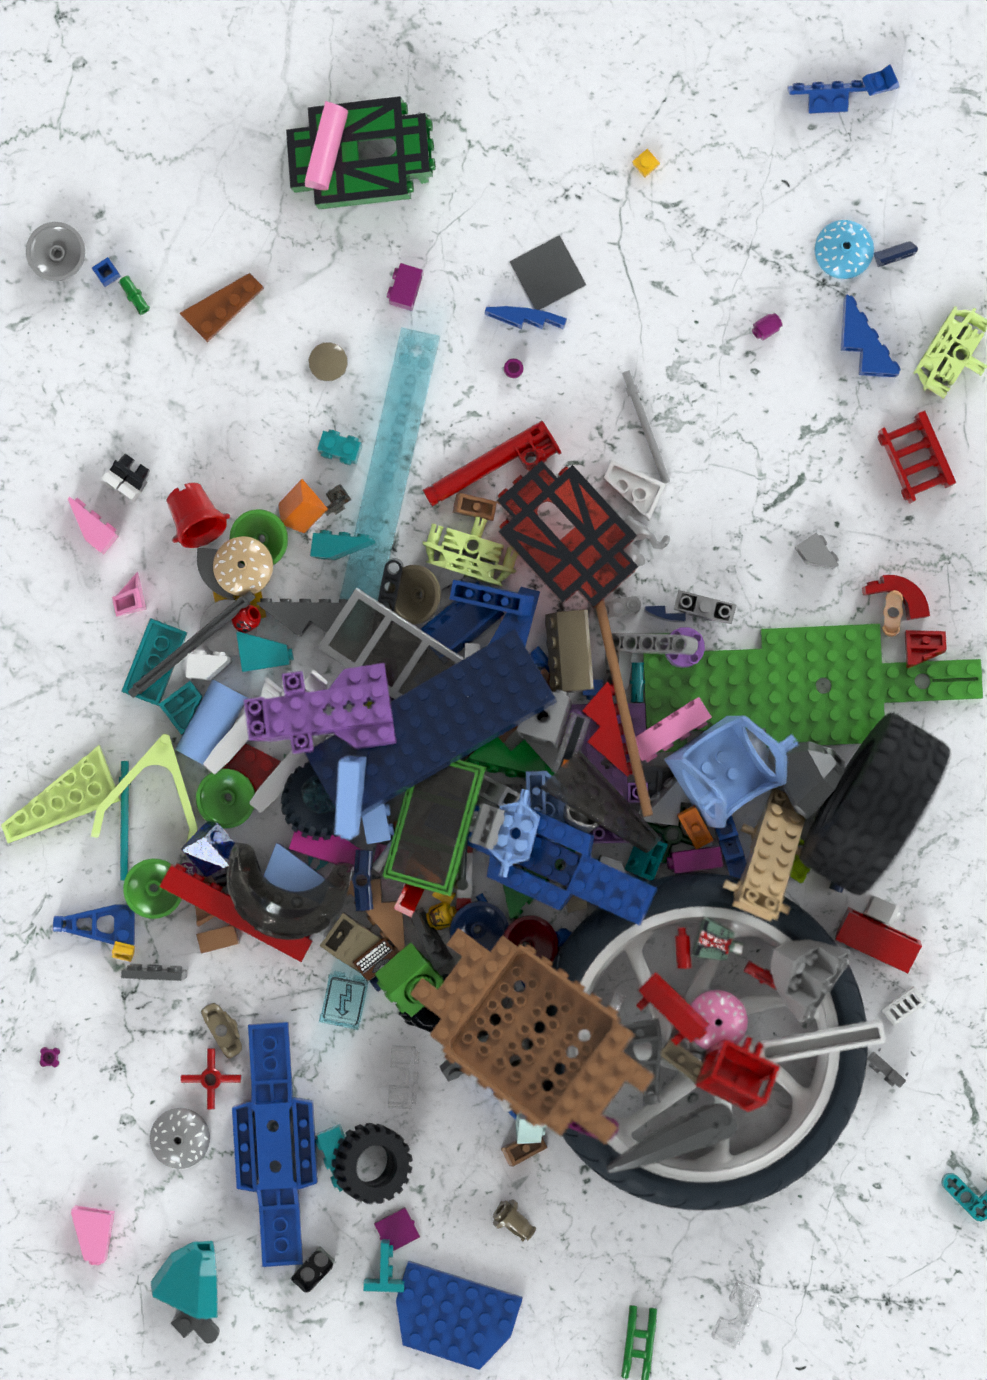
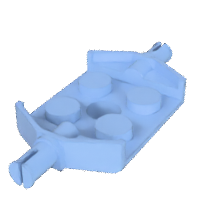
M521 789L519 801L499 807L505 811V820L503 825L500 826L497 844L493 847V850L488 849L501 861L502 866L499 876L506 878L509 867L512 864L529 860L540 816L528 806L527 799L530 791ZM516 827L521 831V836L518 839H514L511 835L512 830Z

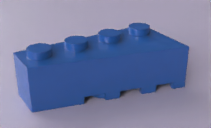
M520 587L518 593L534 596L531 616H521L506 612L489 644L516 630L526 647L540 591Z

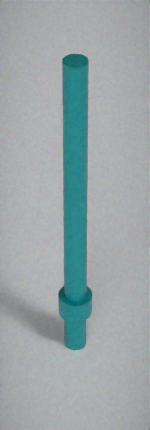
M121 761L119 783L129 773V761ZM129 785L121 793L120 880L125 881L128 874Z

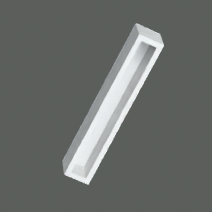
M881 1019L758 1041L763 1043L761 1057L772 1063L886 1043Z

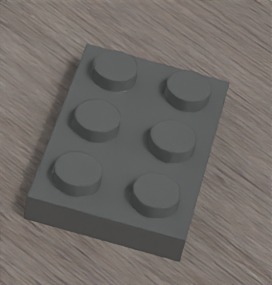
M142 964L127 965V968L121 970V978L182 981L187 978V970H182V966H170L167 969H162V965H150L147 968H142Z

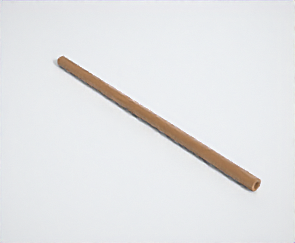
M591 586L592 595L595 596L597 592ZM603 598L595 605L642 814L643 817L653 815Z

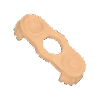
M896 590L886 595V606L883 610L885 618L882 629L885 635L891 637L899 633L900 622L903 616V597ZM891 607L897 608L899 615L891 617L888 614V609Z

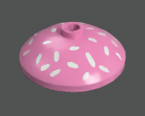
M711 990L702 993L693 1000L690 1006L709 1023V1026L705 1029L708 1033L700 1041L697 1038L694 1040L698 1046L708 1050L725 1039L736 1045L742 1040L747 1029L748 1018L743 1004L737 997L726 991ZM716 1019L722 1020V1024L720 1026L715 1025L714 1022Z

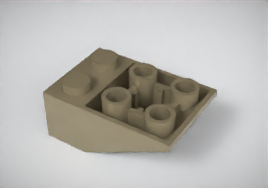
M343 912L320 944V947L358 971L352 962L382 938Z

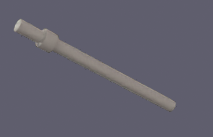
M630 371L623 372L622 374L627 385V394L631 396L662 483H668L670 479L639 398V389L634 384Z

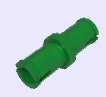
M129 276L121 278L118 283L127 294L128 301L133 303L139 315L147 313L150 307L141 296V290L135 287Z

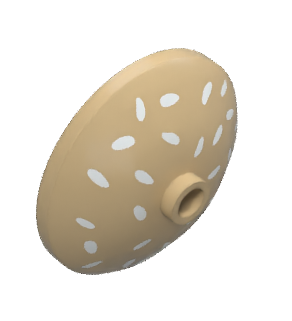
M235 537L225 542L218 549L213 562V571L217 582L225 591L236 596L245 595L249 591L256 594L270 581L273 573V560L268 549L260 541L251 537ZM241 561L245 562L243 568L238 567V563Z

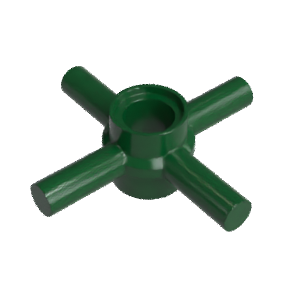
M681 806L680 812L684 811L686 807ZM680 820L678 826L668 824L663 827L652 822L644 823L643 828L661 834L664 842L668 844L661 860L662 863L666 864L673 845L683 842L694 847L689 836L683 834ZM670 829H675L678 832L675 840H670L667 837V832Z

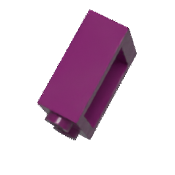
M719 846L670 852V857L667 858L668 869L672 870L675 874L723 867Z

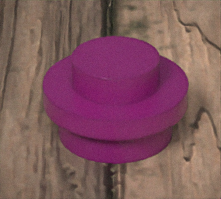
M509 359L504 365V372L509 378H518L523 373V364L518 359Z

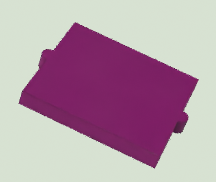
M405 1207L374 1223L380 1235V1240L390 1239L393 1251L420 1238L414 1225L415 1221L411 1219Z

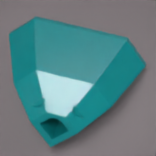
M213 1241L192 1242L172 1252L151 1280L152 1297L196 1319L217 1318V1269Z

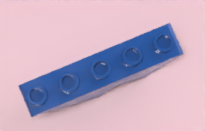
M846 295L843 300L840 351L860 352L859 375L896 378L899 375V371H901L900 366L889 357L890 352L888 348L880 343L878 333L874 328H870L866 315L856 307L857 302L852 295Z

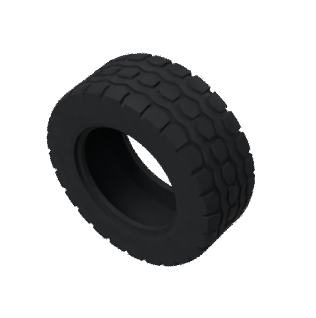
M886 714L859 746L845 767V772L837 787L821 807L800 853L802 863L831 882L836 883L841 888L846 889L851 894L861 896L869 891L890 867L896 856H898L931 802L950 759L951 750L946 743L898 714Z

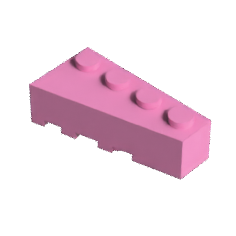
M699 697L635 737L641 761L645 759L647 762L657 757L656 752L661 749L665 752L674 746L673 742L680 739L682 741L691 735L690 731L694 728L699 730L708 724L706 721L712 718Z

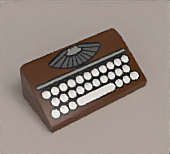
M382 938L352 963L361 975L369 981L397 953L387 940Z

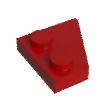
M906 630V668H911L945 653L947 650L946 631Z

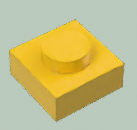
M646 149L632 161V164L645 178L660 165V162Z

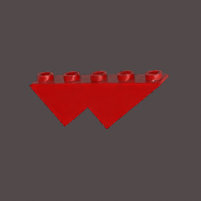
M606 682L582 710L586 716L599 726L587 743L628 777L633 772L631 763L626 762L625 755L628 754L626 742L622 743L621 739L624 731L622 723L617 721V715H620L618 704L613 703L612 696H615L614 685Z

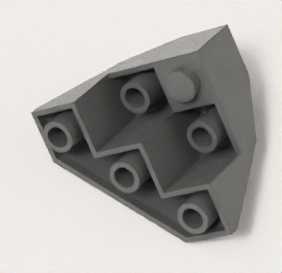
M810 741L800 742L797 747L786 753L788 758L787 781L782 786L795 812L802 815L806 820L831 795L845 772V761L832 748ZM769 748L768 760L776 773V759Z

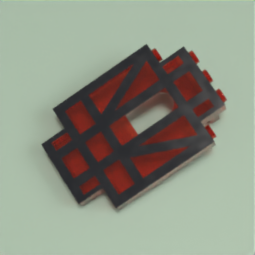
M542 460L539 463L534 462L527 469L529 472L524 477L522 475L518 476L512 482L514 485L509 490L505 488L498 495L497 503L503 509L506 516L511 518L510 521L507 519L499 526L498 534L562 604L578 591L594 609L638 569V565L624 551L637 538V535L573 465L569 468L565 466L558 473L559 477L557 478ZM544 502L553 503L574 526L561 540L538 516V507Z

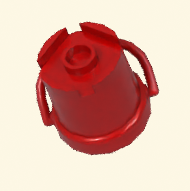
M199 483L184 484L186 489L180 491L177 487L166 499L177 528L172 542H179L186 548H198L213 542L223 534L230 515L228 513L223 514L215 508Z

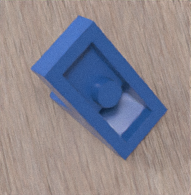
M891 64L879 72L867 74L862 78L869 96L900 87Z

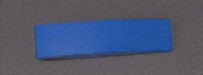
M498 306L486 307L485 315L519 329H522L524 322L543 329L546 322L564 330L567 322L565 317L525 307Z
M731 815L726 820L724 828L714 827L729 876L741 878L747 862Z

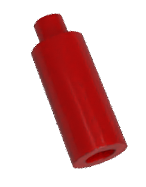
M686 927L678 928V935L675 936L677 969L692 968L690 935H686Z

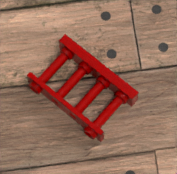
M926 411L915 415L913 423L890 433H887L885 427L878 431L879 435L877 436L880 445L885 447L903 488L901 490L902 496L905 501L908 500L909 504L916 501L915 494L941 484L946 489L956 484V480ZM915 430L921 431L923 436L921 441L895 451L891 440ZM923 448L929 450L931 454L929 459L906 469L902 468L899 458ZM931 466L937 468L939 473L937 477L914 487L910 486L907 476Z

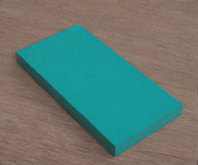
M150 618L121 692L130 695L128 691L133 687V684L184 644L188 632ZM174 667L143 693L135 697L159 706L158 704L162 700Z

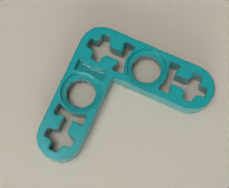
M954 1173L945 1174L941 1181L944 1189L975 1220L985 1221L987 1219V1207L982 1210L984 1213L982 1216L976 1215L977 1211L975 1209L977 1207L983 1208L985 1206L982 1203L984 1200L987 1203V1190L978 1197ZM949 1178L952 1180L956 1179L954 1183L960 1188L957 1192L951 1185L947 1187L949 1184L947 1180ZM963 1192H969L971 1195L970 1200L966 1203L960 1200V1195Z

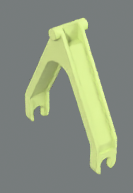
M163 734L98 806L91 837L99 838L105 810L143 768L150 765H160L167 768L173 775L189 826L184 855L192 857L198 827L170 736Z

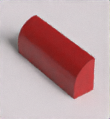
M850 907L847 908L835 936V940L907 974L922 947L920 940Z

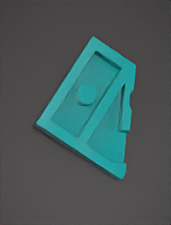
M189 681L158 705L178 732L183 735L203 696L192 681Z

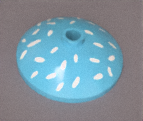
M839 220L830 223L820 232L815 243L817 263L824 272L838 279H850L863 273L870 265L874 254V244L869 232L862 225L850 220ZM844 243L849 244L850 248H849V249H845V248L843 247V244H844Z

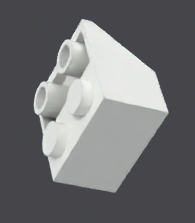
M193 650V654H187L186 678L211 681L232 663V658L228 657L225 652H213V655H207L208 652Z

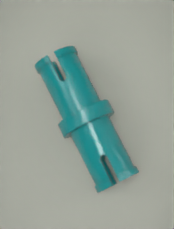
M631 662V702H644V662Z

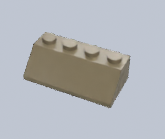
M588 609L546 614V645L548 647L549 684L551 691L561 690L566 693H574L594 689Z

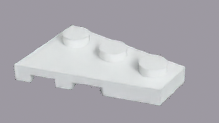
M611 460L603 478L647 520H650L666 485Z

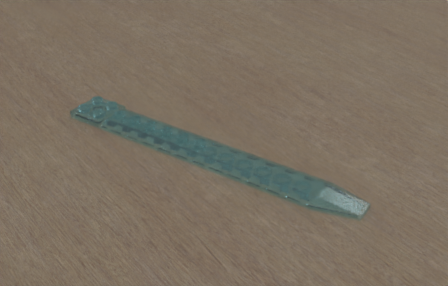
M401 327L354 537H357V534L369 535L370 539L375 540V544L349 555L340 599H349L353 591L358 588L378 601L384 566L390 560L440 341L439 335ZM419 346V350L422 353L415 357L411 350ZM359 599L341 627V638L361 642L376 610Z

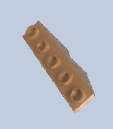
M381 878L371 879L374 909L366 910L368 914L366 918L373 926L376 924L379 926L381 936L387 941L391 940L395 945L392 948L398 954L405 948L403 913L393 909L397 901H382ZM367 879L356 880V882L360 886H364L367 884ZM352 880L349 881L350 885L348 881H342L340 888L343 890L348 883L344 893L347 896L351 894L355 899Z

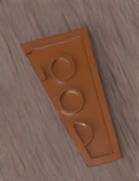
M248 273L180 312V315L208 343L264 287Z

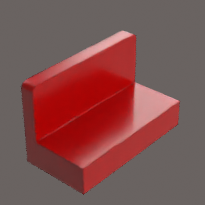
M412 870L410 876L414 877L415 871ZM405 883L393 909L412 917L425 889Z

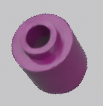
M776 313L768 314L753 323L752 332L757 339L765 340L778 332L783 324Z

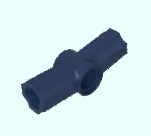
M356 849L352 883L354 886L356 911L374 909L371 888L373 851ZM358 875L366 876V885L360 886L357 884L356 878Z

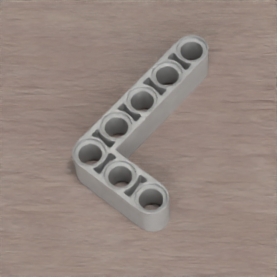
M612 633L625 691L629 686L632 653L692 655L698 648V642L694 637L684 635ZM606 652L603 685L606 682L613 684Z

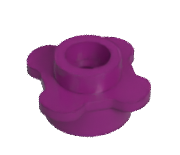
M43 1047L40 1050L41 1060L39 1063L42 1067L52 1066L55 1068L59 1065L58 1055L60 1050L58 1048L48 1049Z

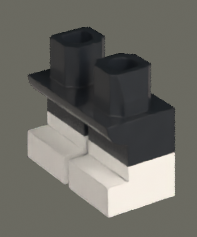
M124 454L119 461L115 460L112 467L101 479L136 502L148 483L146 478L150 470L140 464L135 472L131 471L129 468L135 460Z

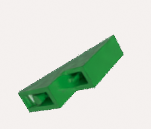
M497 737L475 750L465 760L466 762L486 767V771L489 773H504L505 776L510 778L520 777L526 781V771H547L557 781L560 779L525 739L510 751Z
M564 847V848H566V849H568V850H571V851H573V852H576L575 850H572V849H570V848H568V847ZM563 859L556 861L555 867L557 870L563 867L561 864ZM524 867L525 871L550 882L547 877ZM503 885L510 919H517L524 912L521 908L526 903L530 905L534 899Z

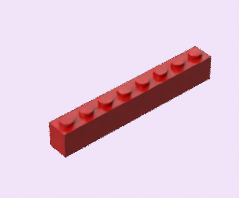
M176 863V865L171 864L159 887L302 962L313 942L312 938H310L311 935L301 938H279L261 932L241 916L231 899L230 893L227 894L222 891V886L214 882L211 884L205 882V877L194 872L192 875L186 872L187 868L179 863ZM233 893L236 900L239 901L240 896ZM247 901V903L242 902L241 906L247 915L257 925L261 926L264 913L257 910L258 906L250 901ZM300 929V933H301V934H303V933L306 932V931Z

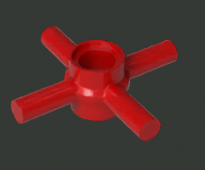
M207 1048V1069L201 1075H181L180 1080L181 1083H201L207 1089V1109L211 1110L215 1109V1089L221 1083H241V1075H221L215 1069V1048ZM207 1074H213L216 1077L214 1084L207 1082Z

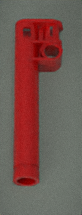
M541 420L431 484L432 486L423 489V492L433 507L440 501L442 502L517 457L524 468L530 471L541 460L546 462L547 458L556 453L560 455L562 453L547 426ZM529 457L536 458L533 463L526 462Z

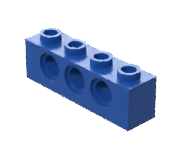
M453 580L449 599L516 615L531 616L534 596L467 581Z

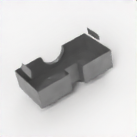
M875 1052L869 1055L867 1060L871 1063L868 1066L877 1074L881 1071L886 1076L884 1080L892 1087L896 1085L900 1088L906 1082L898 1072Z

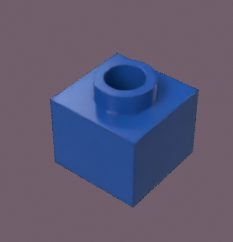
M108 257L92 267L104 287L121 277ZM110 271L111 274L105 277V272Z
M593 680L594 689L582 691V696H586V700H592L603 687V680Z

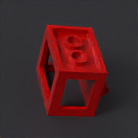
M749 1036L745 1038L742 1047L725 1039L708 1049L694 1085L747 1112H751L767 1104L780 1066L760 1057L763 1049V1043L761 1042L756 1044L753 1053L748 1051L752 1043V1038ZM769 1079L763 1096H758L762 1082Z

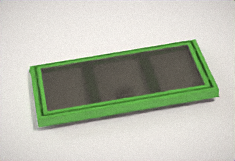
M457 760L405 791L382 877L447 896L452 895L486 767Z

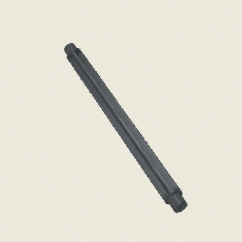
M249 591L242 595L144 677L133 684V687L128 691L130 696L134 698L138 694L143 693L184 659L187 654H190L234 618L241 608H246L250 605V602L256 598L254 594Z

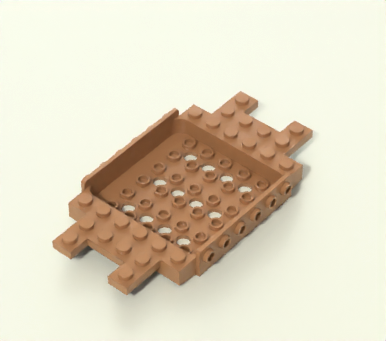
M458 928L447 943V946L461 955L462 958L443 984L437 989L424 978H421L410 993L411 996L441 1018L430 1036L444 1046L442 1049L446 1054L444 1058L452 1064L457 1062L461 1065L460 1070L469 1077L472 1074L478 1078L476 1082L484 1089H487V1087L494 1091L492 1095L501 1102L504 1099L509 1102V1108L517 1114L522 1112L527 1116L525 1120L532 1126L544 1127L546 1125L559 1136H562L574 1120L604 1144H607L618 1127L602 1115L626 1081L644 1093L655 1078V1075L623 1052L635 1034L620 1024L622 1019L617 1016V1010L610 1005L607 1007L603 1006L600 1003L602 999L594 993L588 995L583 991L586 987L576 980L572 983L567 979L569 975L560 968L556 971L551 967L553 963L544 956L540 959L535 955L536 950L528 944L525 947L519 944L517 947L502 936L490 952ZM517 981L525 983L523 992L515 991L514 984ZM506 997H510L513 1000V1006L510 1009H505L502 1006V1001ZM550 1005H555L558 1009L554 1017H549L546 1013V1009ZM493 1014H499L501 1017L500 1024L496 1026L490 1023V1017ZM541 1021L545 1024V1031L539 1034L535 1032L534 1025ZM583 1029L590 1032V1038L587 1041L579 1039V1032ZM482 1030L487 1031L489 1034L486 1042L478 1040V1033ZM526 1038H530L533 1041V1047L530 1050H525L522 1047V1042ZM570 1046H575L578 1049V1055L575 1058L567 1056L566 1052ZM513 1055H518L521 1058V1063L517 1067H513L510 1064V1058ZM558 1063H563L566 1067V1071L562 1075H557L554 1071V1067ZM545 1080H551L554 1084L550 1092H546L542 1088V1083Z

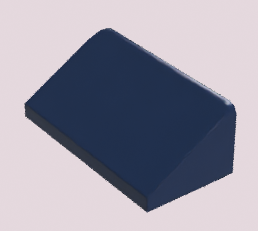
M911 241L876 252L874 257L877 266L882 267L914 256L918 251V247Z

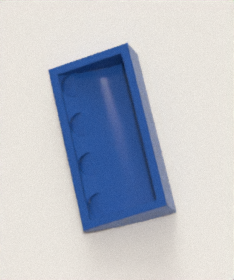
M453 601L420 630L458 654L465 648V643H471L505 613L499 610ZM429 645L430 649L443 664L450 660V658Z

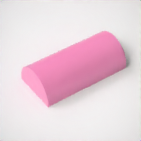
M325 101L305 178V187L318 190L329 189L348 115V110L337 104Z

